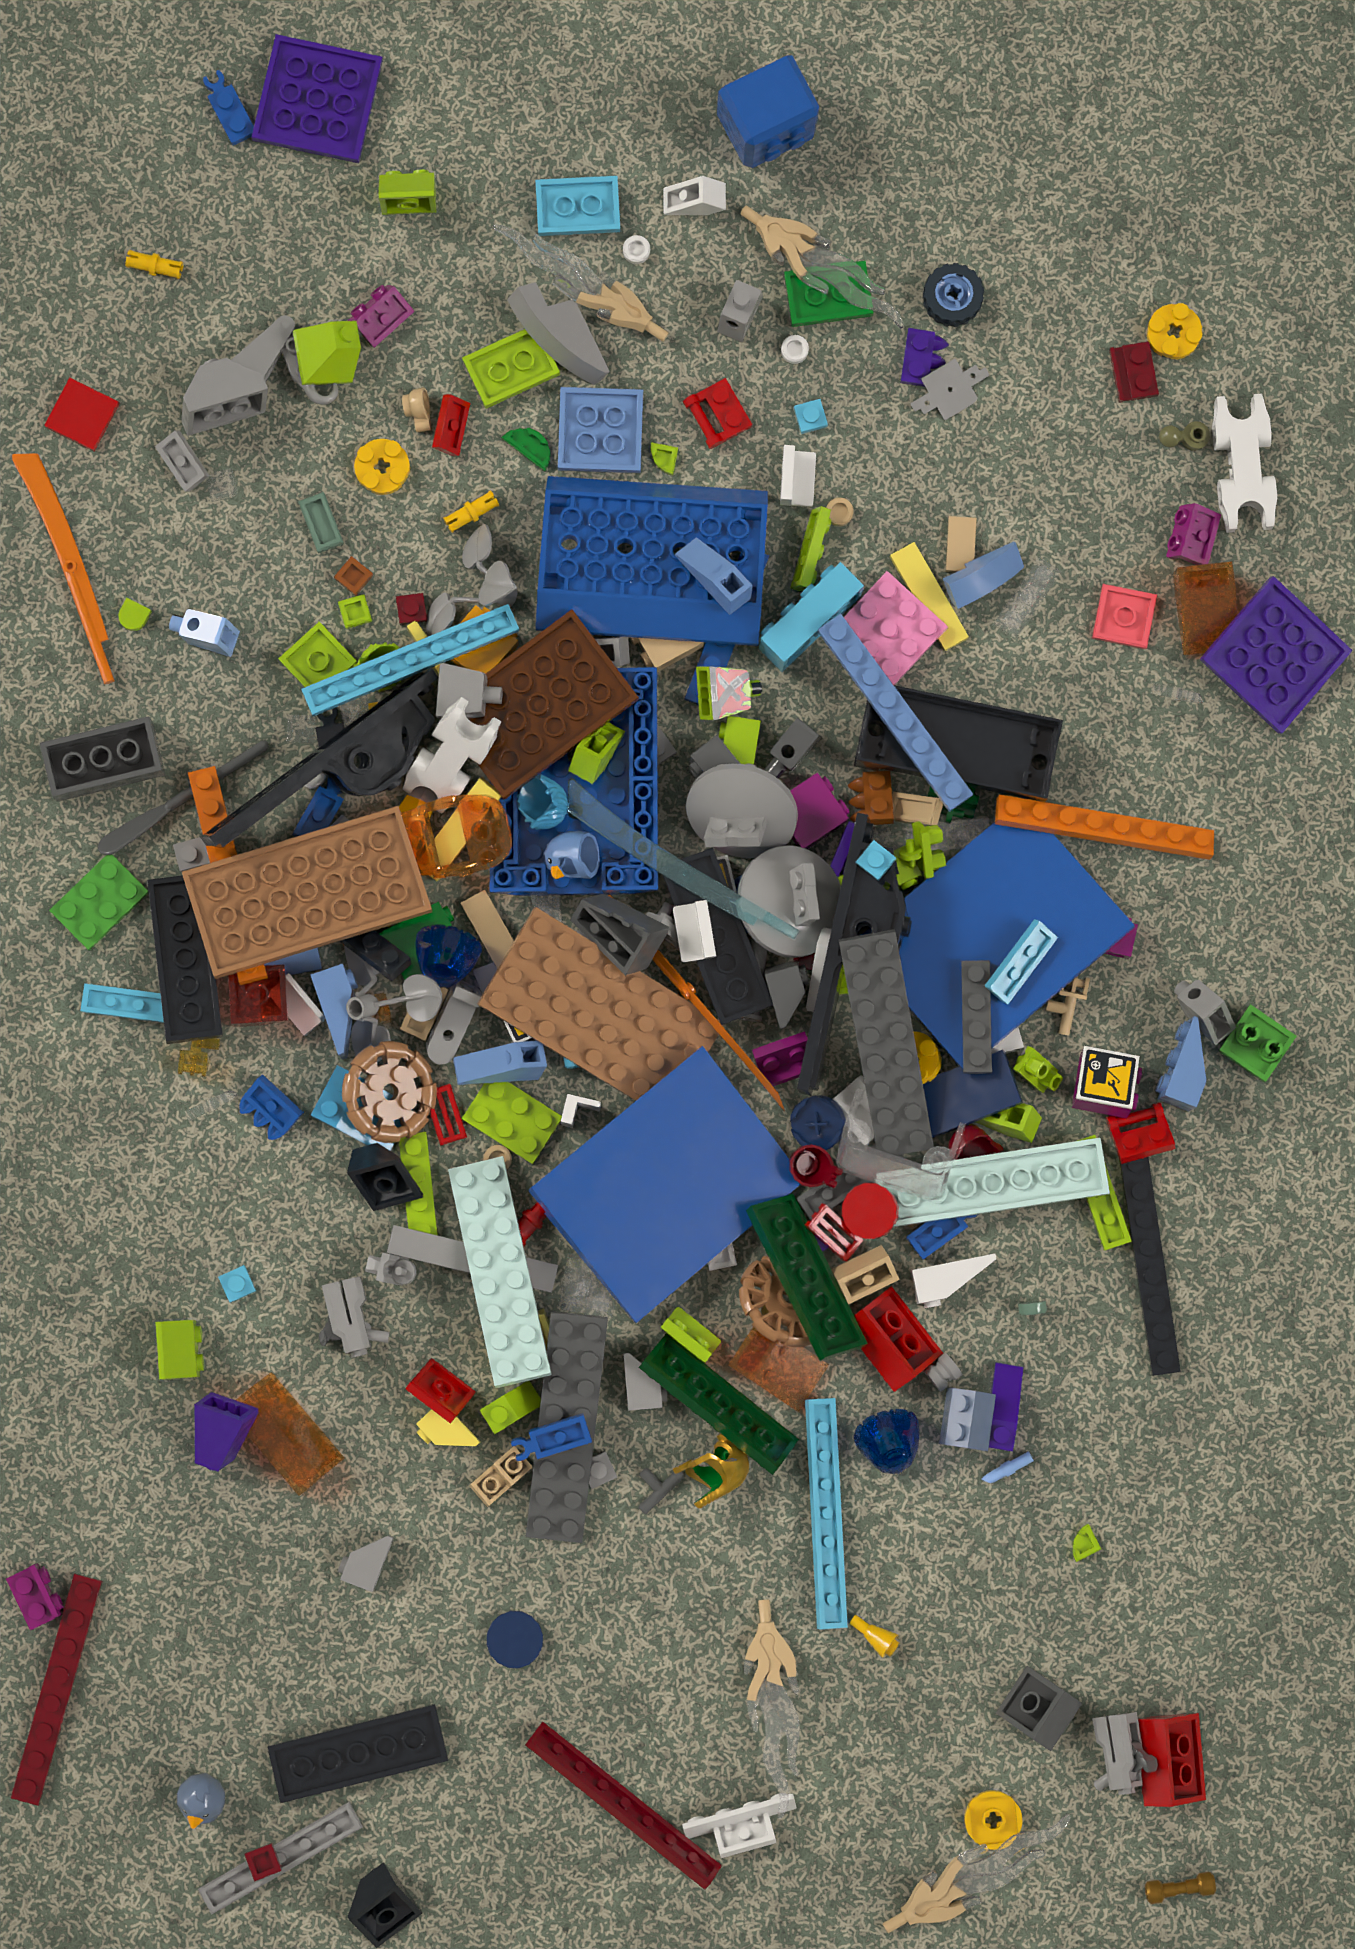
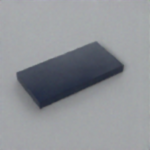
M1003 1049L992 1053V1074H963V1070L959 1066L941 1073L932 1081H927L923 1084L932 1138L1023 1103Z

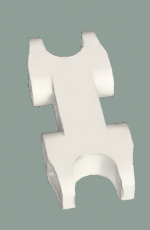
M1254 394L1251 398V416L1243 420L1232 417L1229 413L1225 396L1216 397L1212 424L1213 447L1215 451L1227 450L1229 465H1232V469H1229L1230 479H1221L1217 483L1219 509L1223 516L1226 532H1235L1238 524V509L1244 506H1251L1257 509L1261 516L1263 529L1272 530L1275 523L1277 503L1276 480L1274 476L1262 477L1259 447L1271 446L1270 417L1266 410L1262 394Z
M462 697L446 710L432 733V736L443 742L436 754L425 748L421 749L406 774V781L402 789L411 794L413 789L418 786L430 788L438 797L435 810L441 814L456 802L471 776L460 770L467 758H470L479 765L482 763L497 738V732L501 721L495 717L487 725L481 726L472 723L465 715V708L469 701Z

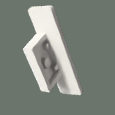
M779 1793L767 1801H750L744 1804L742 1808L734 1810L729 1808L722 1809L716 1812L715 1815L706 1818L703 1816L693 1817L688 1820V1823L682 1824L685 1836L689 1839L714 1832L720 1856L724 1858L776 1843L769 1816L794 1810L797 1807L793 1794Z

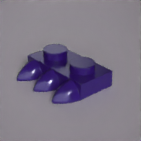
M908 328L900 383L925 387L921 378L932 372L930 369H936L946 364L941 356L933 353V351L946 348L949 345L946 340L935 335L934 331Z

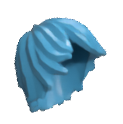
M540 774L520 788V794L517 795V806L522 815L525 816V822L531 823L530 827L532 829H550L564 820L569 803L564 789L555 781Z

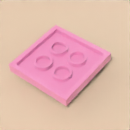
M888 571L844 616L847 623L893 685L897 684L948 629L944 622Z

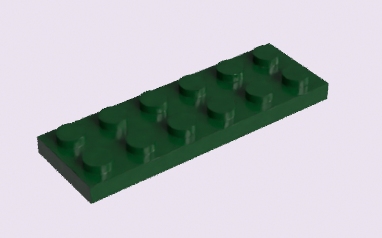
M794 1194L751 1205L746 1212L819 1361L852 1352L867 1345L868 1343L814 1234L805 1226L807 1220Z
M667 1333L638 1367L648 1377L655 1380L672 1396L690 1408L694 1414L701 1417L717 1432L731 1441L739 1450L746 1453L759 1466L766 1469L772 1475L778 1470L799 1440Z

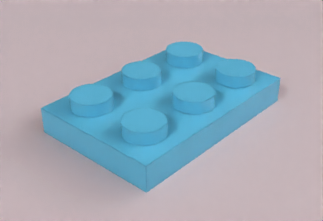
M617 176L535 180L538 236L620 232Z

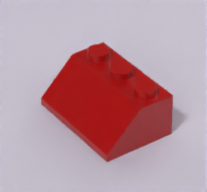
M892 1286L854 1314L868 1343L861 1350L894 1392L915 1378L943 1354Z
M1199 1713L1151 1716L1138 1719L1143 1750L1148 1755H1153L1157 1759L1158 1764L1157 1770L1147 1773L1144 1769L1141 1770L1144 1806L1174 1807L1206 1800Z

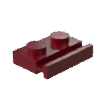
M1149 341L1123 345L1117 348L1111 347L1109 349L1119 403L1157 397L1159 395Z

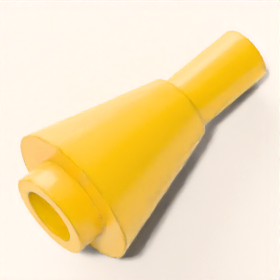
M857 1615L849 1623L864 1634L866 1640L882 1658L886 1654L891 1657L900 1644L896 1640L898 1634L872 1624L870 1625Z

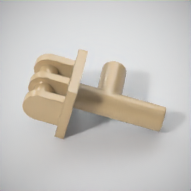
M1077 976L1067 984L1071 986L1070 990L1064 988L1060 990L1058 994L1066 996L1065 1003L1052 1000L1047 1001L1046 1011L1062 1014L1059 1034H1070L1077 998L1087 1000L1090 978L1085 977V980L1078 979ZM1076 987L1083 988L1082 992H1077Z

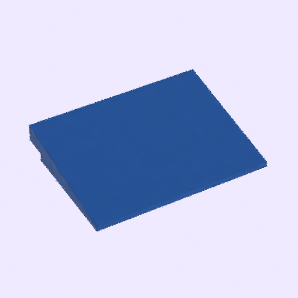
M994 822L946 862V866L939 868L934 873V877L926 879L904 898L908 917H911L912 925L909 937L903 938L899 954L909 1010L963 1070L961 961L990 960L991 978L1034 919L1042 922L1058 937L1009 1004L1001 1002L990 992L992 1049L1135 928V925L1054 834L997 825ZM868 928L861 935L871 934L872 929Z
M702 1046L528 1191L545 1210V1215L636 1324L752 1226L746 1212L751 1205L789 1195L800 1183L794 1180L789 1171L788 1156Z

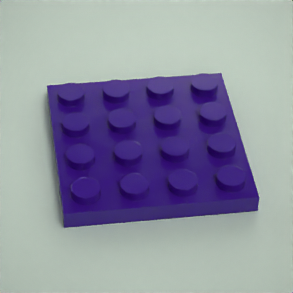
M276 34L253 128L252 141L359 163L383 58L377 55Z
M1271 576L1199 660L1280 734L1286 730L1353 650L1277 578Z

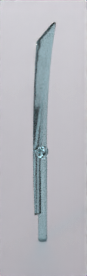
M574 778L568 780V812L643 863L717 907L753 926L759 919L795 940L800 930L664 850L617 817L587 792Z

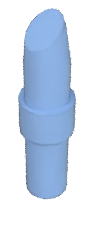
M1028 1451L1011 1461L1008 1460L1000 1464V1467L986 1474L982 1480L988 1483L996 1482L1005 1476L1008 1477L1016 1473V1470L1030 1464L1034 1460Z

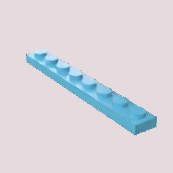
M506 604L301 690L312 716H316L430 669L440 663L519 632V627L509 604Z
M835 1398L805 1400L817 1629L848 1628Z

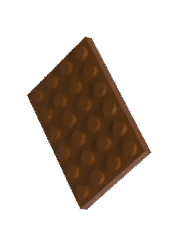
M572 609L486 673L487 686L502 687V703H486L485 716L468 718V720L476 725L483 726L487 725L495 717L501 721L496 740L479 767L505 800L575 748L583 739L591 736L639 700L637 694Z

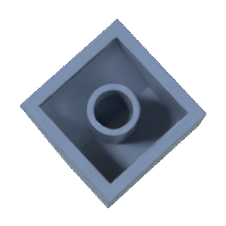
M947 1388L939 1444L988 1451L996 1394Z

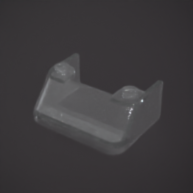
M856 1088L836 1156L837 1166L843 1169L844 1173L928 1201L939 1199L945 1192L967 1123H959L951 1149L942 1146L932 1147L926 1152L923 1163L920 1164L868 1147L871 1129L865 1121L856 1118L865 1090Z

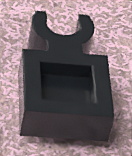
M336 707L332 709V714L329 717L323 716L322 713L317 715L318 719L323 723V726L315 727L318 747L344 729L343 723L335 724V720L338 717Z

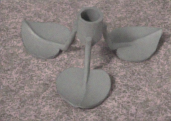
M482 524V526L474 531L466 542L462 555L463 564L466 568L473 569L477 566L485 574L479 598L452 597L450 599L448 593L439 595L433 601L427 614L426 629L428 637L450 628L455 617L456 610L454 604L457 602L481 603L484 606H491L493 603L501 606L509 604L510 607L515 603L517 587L511 578L507 564L497 561L488 570L482 564V561L488 558L492 546L488 525Z
M345 946L348 967L354 973L356 982L365 986L360 992H356V997L350 998L346 1005L348 1015L352 1019L358 1020L354 1023L351 1031V1041L355 1057L370 1045L375 1047L380 1042L391 1041L388 1029L378 1025V1020L371 1017L377 1013L380 1006L407 1001L406 1009L408 1014L419 1022L431 1020L438 1013L443 1000L441 989L432 978L423 974L412 975L404 981L403 990L406 996L378 1001L373 995L366 994L377 982L376 975L380 974V972ZM382 1057L377 1058V1063L382 1060Z

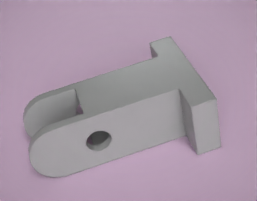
M456 977L453 978L449 986L450 991L426 1042L428 1056L436 1064H446L454 1058L476 1007H479L477 1003L482 996L479 987ZM446 1030L452 1031V1033L448 1036L443 1035L444 1031Z

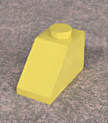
M431 1409L416 1423L420 1428L417 1434L427 1444L432 1441L435 1445L477 1446L480 1443L477 1437L458 1417L450 1424Z

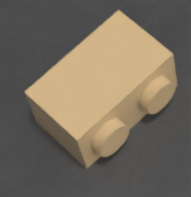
M882 1245L831 1269L848 1304L900 1280L889 1255Z

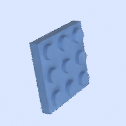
M561 387L558 470L641 473L643 390Z

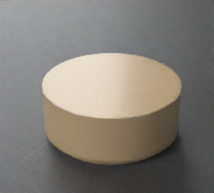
M835 498L826 507L831 509L829 518L834 526L847 525L853 517V506L845 498Z
M494 1145L488 1148L483 1158L485 1161L503 1156L507 1170L512 1163L511 1153L506 1147L501 1145Z

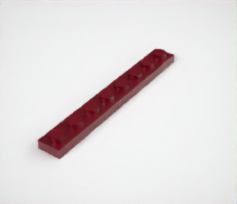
M76 1573L73 1576L11 1799L37 1806L40 1805L102 1586V1580Z
M542 1721L525 1746L705 1890L711 1884L722 1865Z

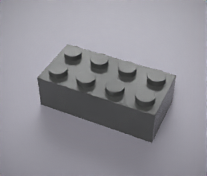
M149 716L40 743L51 794L57 802L166 776L154 724Z

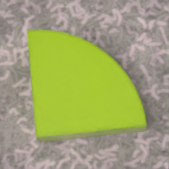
M651 442L652 459H654L653 461H655L654 463L662 469L661 471L673 476L678 447Z
M1084 1525L1077 1532L1078 1534H1076L1077 1536L1073 1540L1072 1552L1075 1562L1101 1550L1090 1525Z

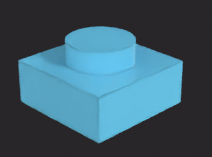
M821 399L794 406L801 434L828 427Z
M873 840L856 861V864L879 881L895 862L896 857Z
M245 1265L218 1277L230 1303L256 1292Z

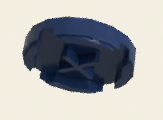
M813 1095L804 1098L794 1107L790 1115L792 1135L801 1146L812 1144L828 1150L837 1144L845 1133L846 1119L843 1110L836 1101L827 1096Z
M508 1611L500 1614L491 1623L487 1632L486 1644L490 1655L497 1663L507 1668H521L529 1665L538 1657L543 1646V1633L539 1623L531 1615L523 1611Z

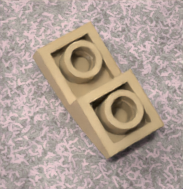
M515 1446L469 1485L487 1507L533 1468L526 1459L516 1461V1455L520 1454Z

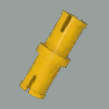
M129 250L127 253L129 257H126L125 263L127 268L148 271L153 276H156L157 273L177 279L181 278L180 271L182 272L184 265L182 261L161 258L160 254L156 253L148 255Z
M490 490L471 503L469 501L463 504L464 507L443 517V520L448 525L450 532L453 533L472 520L473 522L478 521L479 516L500 505Z

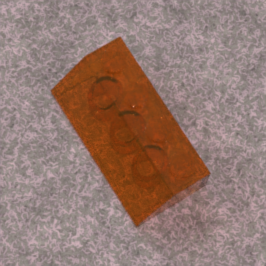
M272 1372L236 1399V1401L258 1408V1415L247 1436L298 1496H302L345 1459Z

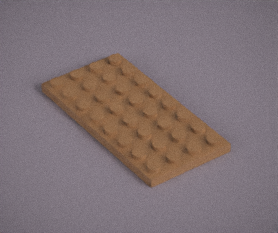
M399 806L182 872L215 979L432 912Z
M534 907L477 1003L480 1007L634 1101L643 1096L702 1046L709 1052L719 1035L691 1002L641 971L625 976L598 949L597 944L537 907Z

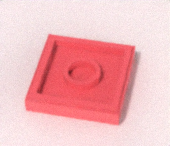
M1103 584L1092 639L1147 649L1157 594Z

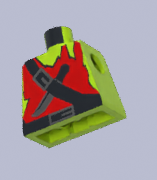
M714 666L696 667L699 717L702 720H717L749 710L751 708V697L760 696L762 693L761 682L759 680H749L748 670Z

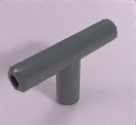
M648 1468L643 1469L639 1476L654 1492L639 1505V1509L644 1514H647L685 1478L684 1472L681 1471L677 1474L673 1472L662 1483Z

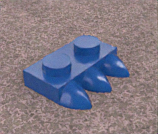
M264 1075L258 1077L244 1094L239 1107L241 1114L250 1113L256 1109L253 1121L255 1127L264 1126L270 1122L268 1127L269 1140L282 1137L304 1113Z

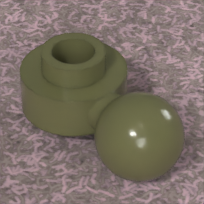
M1198 421L1189 423L1182 431L1175 426L1168 425L1160 431L1159 440L1165 447H1174L1179 442H1182L1187 449L1197 451L1208 444L1210 431L1204 423ZM1193 431H1198L1201 435V438L1196 439L1193 435Z

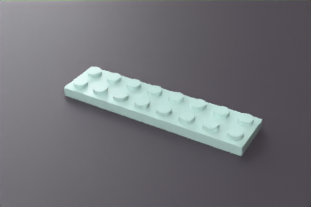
M1101 1138L877 1172L878 1184L891 1191L899 1206L898 1219L893 1227L1110 1194Z
M501 1156L448 1169L495 1388L552 1375L504 1157Z

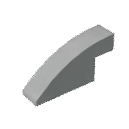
M536 282L518 287L507 299L516 317L529 335L547 354L568 371L593 385L599 383L610 372L575 299L547 306Z

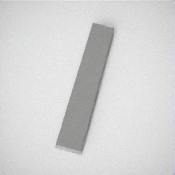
M393 1225L386 1253L470 1273L464 1242ZM526 1257L532 1287L552 1293L558 1265Z
M349 1801L274 1844L282 1871L254 1882L248 1863L245 1861L198 1888V1891L212 1915L363 1828V1825Z

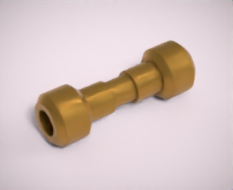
M1211 1872L1199 1873L1196 1878L1187 1879L1184 1882L1162 1883L1159 1880L1147 1881L1145 1884L1146 1898L1151 1905L1162 1903L1165 1898L1174 1897L1177 1894L1199 1893L1202 1896L1214 1895L1216 1892L1215 1878Z

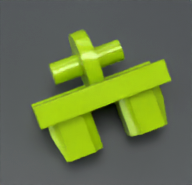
M920 821L912 823L913 839L906 840V846L899 850V857L904 861H908L909 867L917 865L919 870L924 872L926 879L934 877L933 870L946 866L944 852L941 849L931 851V845L943 842V832L938 825L924 827Z
M1027 1046L1025 1054L1017 1058L1013 1068L1030 1085L1043 1094L1047 1088L1056 1091L1063 1080V1077L1057 1073L1058 1069L1030 1046Z

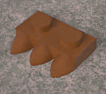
M890 771L862 772V777H858L848 784L851 790L860 792V794L849 800V804L862 809L854 813L850 820L855 823L857 813H862L869 816L870 822L873 825L894 824Z

